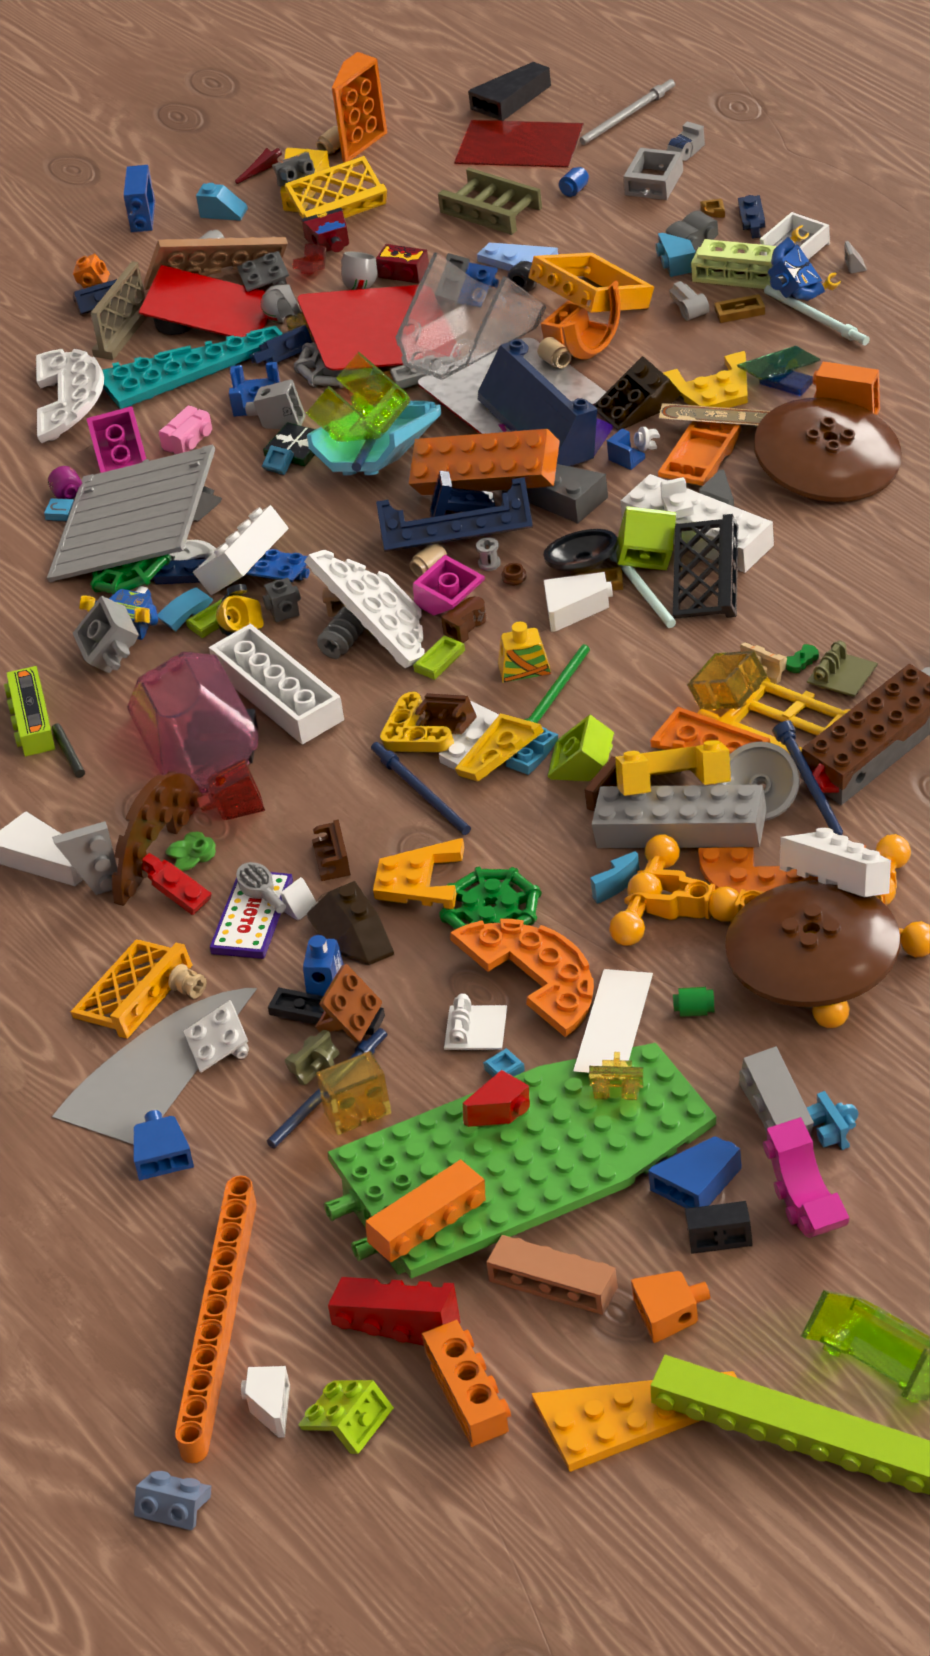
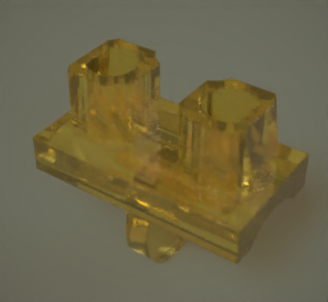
M614 1051V1060H602V1066H589V1082L593 1089L594 1098H610V1087H622L621 1095L623 1099L637 1100L640 1088H643L644 1084L643 1067H632L631 1060H620L621 1055L617 1051Z

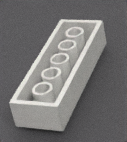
M649 474L621 500L622 519L626 506L665 511L661 500L660 483L667 480ZM686 488L693 505L694 515L676 518L675 524L722 519L724 514H733L739 525V571L747 572L774 546L772 521ZM711 528L705 536L712 541L719 534L720 528ZM693 530L682 531V540L688 543L696 533ZM701 538L692 548L700 553L708 543ZM713 548L705 557L715 561L719 557V552Z
M252 624L209 647L213 670L301 744L308 742L344 721L341 697Z

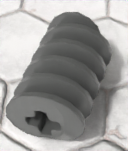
M344 606L318 636L317 645L326 656L338 659L340 655L348 652L349 648L353 646L354 642L366 628Z

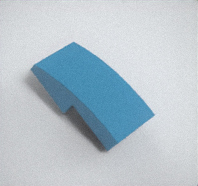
M195 587L181 594L158 613V619L176 632L190 615L194 616L206 609L213 599Z
M543 728L544 732L506 760V767L529 775L552 750L558 740V734Z
M636 851L611 860L610 870L590 877L592 897L597 904L627 888L630 879L637 874V871H640L638 853Z

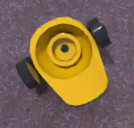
M246 584L228 587L227 594L217 607L216 619L222 634L230 636L249 624H252L257 629L264 626L259 601L241 596L247 592Z

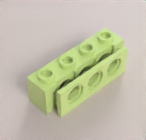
M704 239L702 246L698 247L691 262L692 282L765 289L767 285H770L771 277L768 274V270L772 266V253L777 246ZM715 247H721L722 251H715ZM738 249H743V250H745V253H737V252H738ZM760 252H767V256L760 255ZM767 274V276H764V277H761V276H758V275Z

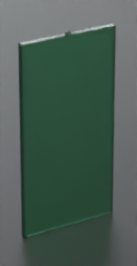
M792 346L737 364V367L760 380H764L819 362L820 358L798 346Z

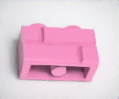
M188 405L159 431L163 450L180 454L194 449L197 443L212 431L210 414L207 411L197 410V408Z

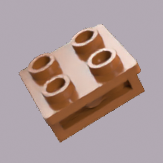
M344 964L338 970L320 1001V1006L325 1011L315 1028L319 1032L322 1030L337 1032L343 1029L354 1042H359L382 1005V1000L348 964Z

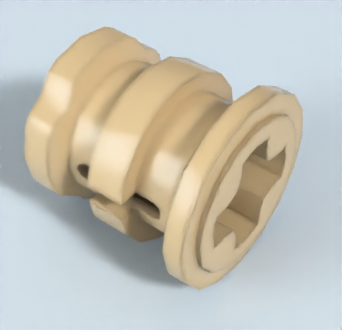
M184 964L177 965L172 970L168 980L170 989L178 990L193 999L201 996L207 983L203 975L188 969Z

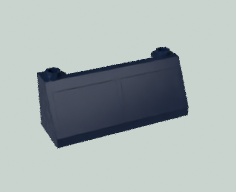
M515 339L501 344L478 390L477 399L510 431L548 429L560 441L557 464L571 466L593 459L597 408L586 399L577 398L570 401L524 358V355L528 353L529 347L522 339Z
M525 477L512 479L511 489L507 493H502L501 506L406 522L403 510L392 508L389 500L376 501L384 552L533 528Z

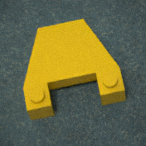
M717 740L706 741L704 745L647 753L627 751L623 753L624 756L615 757L617 788L624 796L651 792V775L690 770L704 785L731 782L729 749Z

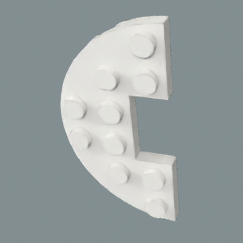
M58 349L36 355V379L40 389L58 383V401L37 409V437L40 442L44 443L48 440L53 441L57 439L60 434L79 422L98 400L104 385V374L95 357L89 356L87 352L73 349L72 352H64L63 349Z

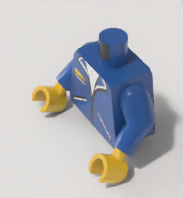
M801 225L792 231L791 238L787 237L773 250L772 266L768 270V274L771 277V287L775 290H780L785 298L794 296L796 299L809 301L824 293L825 289L835 290L841 281L832 283L830 279L834 278L837 273H831L825 282L821 283L823 280L798 244H794L795 242H801L809 236V232L803 237L798 234V230L803 227Z

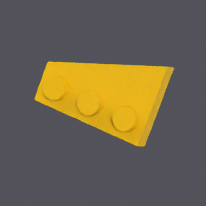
M500 713L455 767L458 776L480 781L537 738L544 730L541 724Z

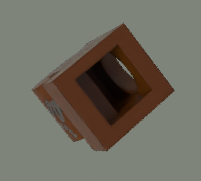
M469 597L441 616L443 634L459 642H466L469 639L468 633L475 626H480L487 620L484 600L480 597Z

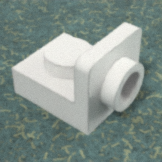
M683 477L660 483L661 500L665 511L675 512L676 518L694 515L693 505L687 494L686 481Z

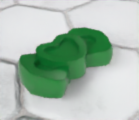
M804 644L802 649L797 651L794 656L787 657L786 670L792 673H800L808 665L813 664V661L819 659L818 649L813 645Z

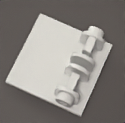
M459 994L454 999V1006L449 1008L444 1050H502L507 1005L471 1006L469 997L466 994Z
M231 1000L184 1030L201 1073L230 1053L239 1059H243L248 1055V1039Z

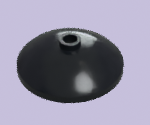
M606 529L581 530L553 541L544 550L543 556L545 563L556 570L573 573L584 572L596 568L612 556L618 546V540L615 533Z

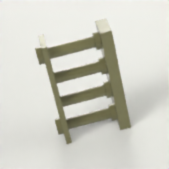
M469 167L466 169L468 183L457 193L442 190L438 193L440 213L510 235L517 231L515 217L526 207L537 210L542 209L540 189ZM473 190L481 192L474 199L466 197ZM491 195L498 197L492 204L484 202ZM508 201L517 203L510 210L501 208Z

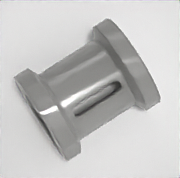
M483 538L476 543L477 552L480 554L478 565L480 569L485 571L496 570L501 564V560L497 556L499 544L494 538Z

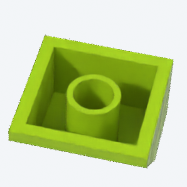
M588 715L555 743L547 777L551 780L590 781L608 761L609 753L613 748L614 731L592 715Z

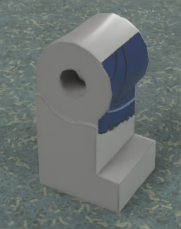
M687 121L683 125V131L676 138H672L669 141L667 151L682 152L683 161L688 160L705 145L704 126Z

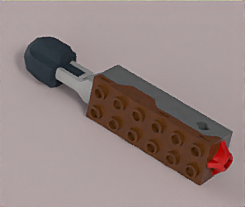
M908 664L802 747V754L823 794L842 806L930 735V667L919 670L913 665Z

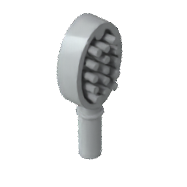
M249 862L242 864L237 869L238 885L245 895L255 899L263 898L277 913H283L286 910V905L273 891L272 875L265 866Z

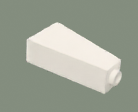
M25 811L0 830L1 865L72 886H76L83 880L54 844L52 837L61 833Z

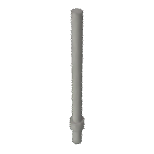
M669 79L662 85H656L650 89L648 94L580 137V143L586 145L654 99L658 100L663 97L665 92L675 86L674 80Z

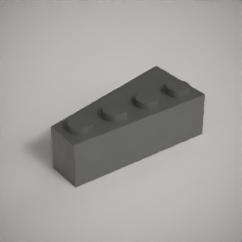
M560 464L556 465L553 487L526 488L529 503L575 523L582 521L608 498L606 474Z

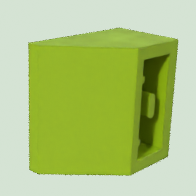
M626 506L617 536L618 546L615 550L618 565L667 570L673 552L676 513Z

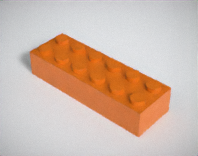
M548 429L415 439L409 485L420 495H433L439 471H449L452 488L476 491L509 490L512 487V479L525 477L526 488L553 487L560 441Z

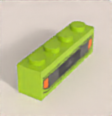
M37 666L7 672L8 683L4 684L7 699H9L7 703L10 715L15 714L10 717L13 730H18V732H14L17 748L23 747L25 757L56 750Z

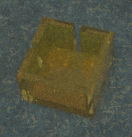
M755 651L715 653L690 680L687 686L700 709L714 711L720 709L737 710L746 704L747 699L760 688L761 683L768 676Z
M371 1051L316 1073L324 1113L337 1135L362 1126L361 1121L363 1120L369 1123L391 1114L385 1074Z

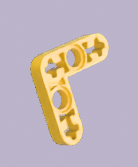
M417 692L405 693L398 699L380 735L384 748L387 751L444 752L454 744V739L448 727L415 726L420 715H415V712L422 703L421 696Z

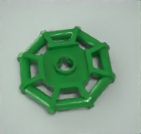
M166 554L92 572L90 586L94 592H106L112 595L120 589L132 590L144 584L148 586L151 584L150 580L160 569L170 563L171 556Z
M479 866L455 883H448L446 885H455L456 900L462 902V907L446 909L443 906L439 912L441 921L448 923L455 930L467 925L461 921L462 919H465L469 924L483 921L484 924L500 923V919L524 920V925H533L537 920V904L542 892L539 886L533 885L523 877L517 868L481 869ZM478 882V885L474 888L470 889L467 892L463 891L464 889ZM516 884L523 892L517 893L512 889V886ZM526 903V909L523 911L518 909L520 904ZM488 904H495L496 906H495V907H492V906H490V905H489V906H486V905H488Z

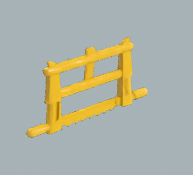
M763 676L762 679H754L753 686L734 701L735 705L723 716L719 717L718 714L705 709H700L697 713L770 738L771 743L780 746L789 753L787 747L778 742L774 736L739 722L752 710L780 722L790 720L794 727L818 736L851 709L842 710L813 699L815 694L809 691H805L801 695L798 692L770 682L768 677ZM768 692L792 701L794 704L783 712L758 701ZM807 707L834 719L824 728L798 718L795 715Z

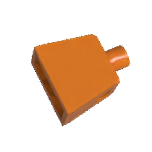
M679 1271L631 1280L633 1301L653 1343H657L695 1324L698 1321L697 1303L711 1299L705 1281L688 1286L682 1272Z

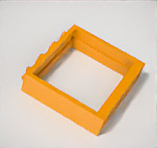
M594 253L534 256L528 277L590 313L610 311L608 287L614 281H618L621 310L649 308L654 286ZM577 276H584L602 287L596 288ZM588 300H591L590 306L587 305Z

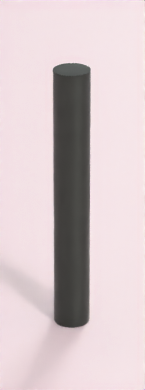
M54 724L51 729L75 776L78 778L83 777L85 770L61 724Z

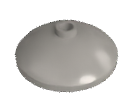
M752 742L737 748L730 754L731 782L717 784H766V788L763 791L767 807L765 821L781 815L790 807L798 793L800 778L798 768L786 750L773 743Z

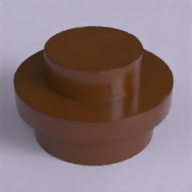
M509 563L503 568L501 574L502 581L512 586L519 585L527 578L526 570L519 563Z

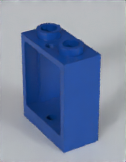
M128 166L126 168L123 196L131 232L153 230L155 197L149 166Z

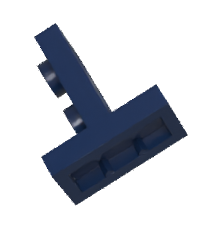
M439 471L429 509L431 517L443 516L446 510L467 512L496 507L493 492L452 488L449 471Z

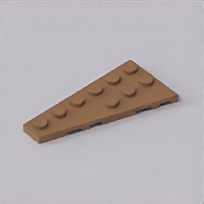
M286 237L158 240L143 282L145 290L150 289L161 265L207 276L222 272L221 268L233 266V269H237V266L242 265L246 261H253L268 253L279 251L283 258L288 243Z

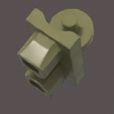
M322 1030L316 1037L310 1036L304 1041V1048L297 1054L291 1053L285 1059L289 1072L295 1074L299 1084L306 1085L321 1070L329 1071L334 1067L333 1059L340 1053L332 1043L331 1034L327 1030Z

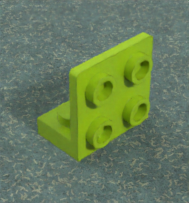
M334 1380L324 1387L323 1394L315 1404L306 1410L305 1417L298 1425L302 1430L333 1431L350 1454H359L394 1407L374 1380Z

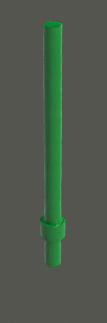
M583 644L580 646L530 717L524 720L538 723L590 652V648L587 645Z

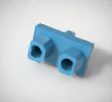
M825 1091L818 1093L817 1103L807 1107V1110L814 1122L813 1126L821 1123L825 1124L817 1128L819 1142L823 1147L837 1143L841 1150L849 1148L850 1143L846 1139V1135L849 1129H853L856 1126L855 1121L858 1118V1110L852 1104L843 1105V1103H837L834 1105Z

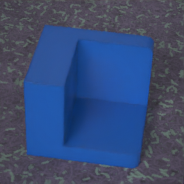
M622 428L607 440L609 461L632 470L645 459V453L631 447L629 431Z

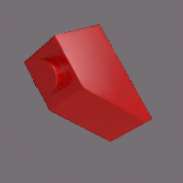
M503 1070L499 1071L462 1103L463 1124L467 1127L511 1124L517 1117L525 1114L530 1107L529 1085Z

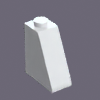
M605 572L544 580L551 632L558 631L609 608L608 597H613L611 581L606 582Z

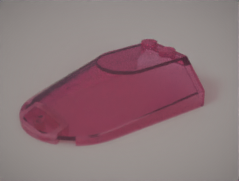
M181 652L137 679L127 709L161 775L167 774L168 771L186 774L196 782L200 792L203 794L219 789L218 778L244 762H246V765H249L248 759L252 751L256 750L258 746V732L216 655ZM247 766L241 769L240 771L236 772L235 774L231 775L230 777L224 779V781H226L227 784L230 783L235 778H237L247 768Z

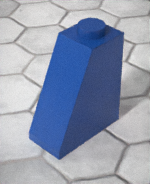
M716 1136L652 1166L648 1170L650 1191L684 1208L709 1206L742 1169L740 1148L734 1143L724 1141Z

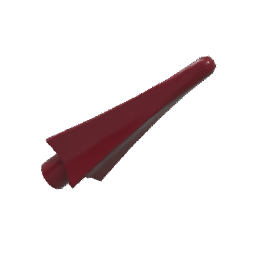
M266 148L255 162L235 180V183L239 184L255 174L271 168L273 164L278 163L277 158L282 155V151L279 148L273 151Z

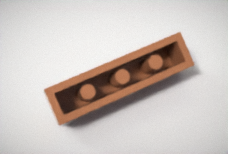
M501 1235L487 1260L489 1281L601 1315H604L618 1288L615 1267L603 1262L598 1263L584 1259L576 1254H567L553 1250L548 1246H539L525 1242L520 1238Z

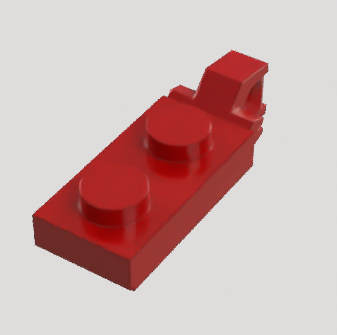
M148 853L142 859L141 869L148 873L147 877L152 881L151 885L191 915H194L211 899V892L166 860L161 862L159 858L151 853Z

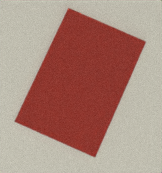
M471 120L454 164L569 168L584 123Z

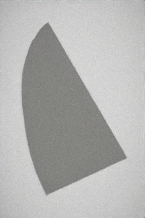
M243 988L222 992L188 1005L164 1018L140 1034L97 1068L70 1094L52 1117L134 1145V1126L145 1122V1114L152 1110L160 1111L163 1117L198 1070L184 1030L229 1000L232 1001L238 1015L257 988Z

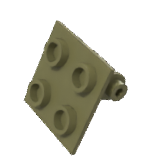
M837 641L831 645V649L822 657L820 664L814 668L807 683L855 697L878 663L848 655L845 642Z

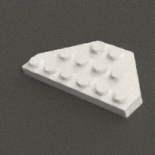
M327 550L309 554L304 562L310 567L311 571L327 585L328 589L344 603L345 607L361 621V624L377 638L378 642L394 656L399 664L407 668L415 664L425 654L424 649L421 648L423 640V627L419 623V619L422 616L421 609L388 574L379 571L376 575L366 571L365 565L350 559L343 562L333 558L334 553Z

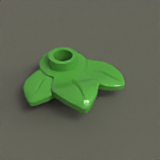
M198 831L187 833L184 840L172 843L165 851L167 856L177 859L174 866L182 872L193 868L198 862L210 860L216 853L213 839L205 837L203 833Z

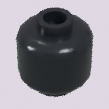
M520 261L508 272L507 282L514 292L526 294L538 284L528 278L532 262Z

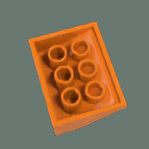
M356 52L343 62L332 86L343 163L352 160L387 134L377 58L360 52Z

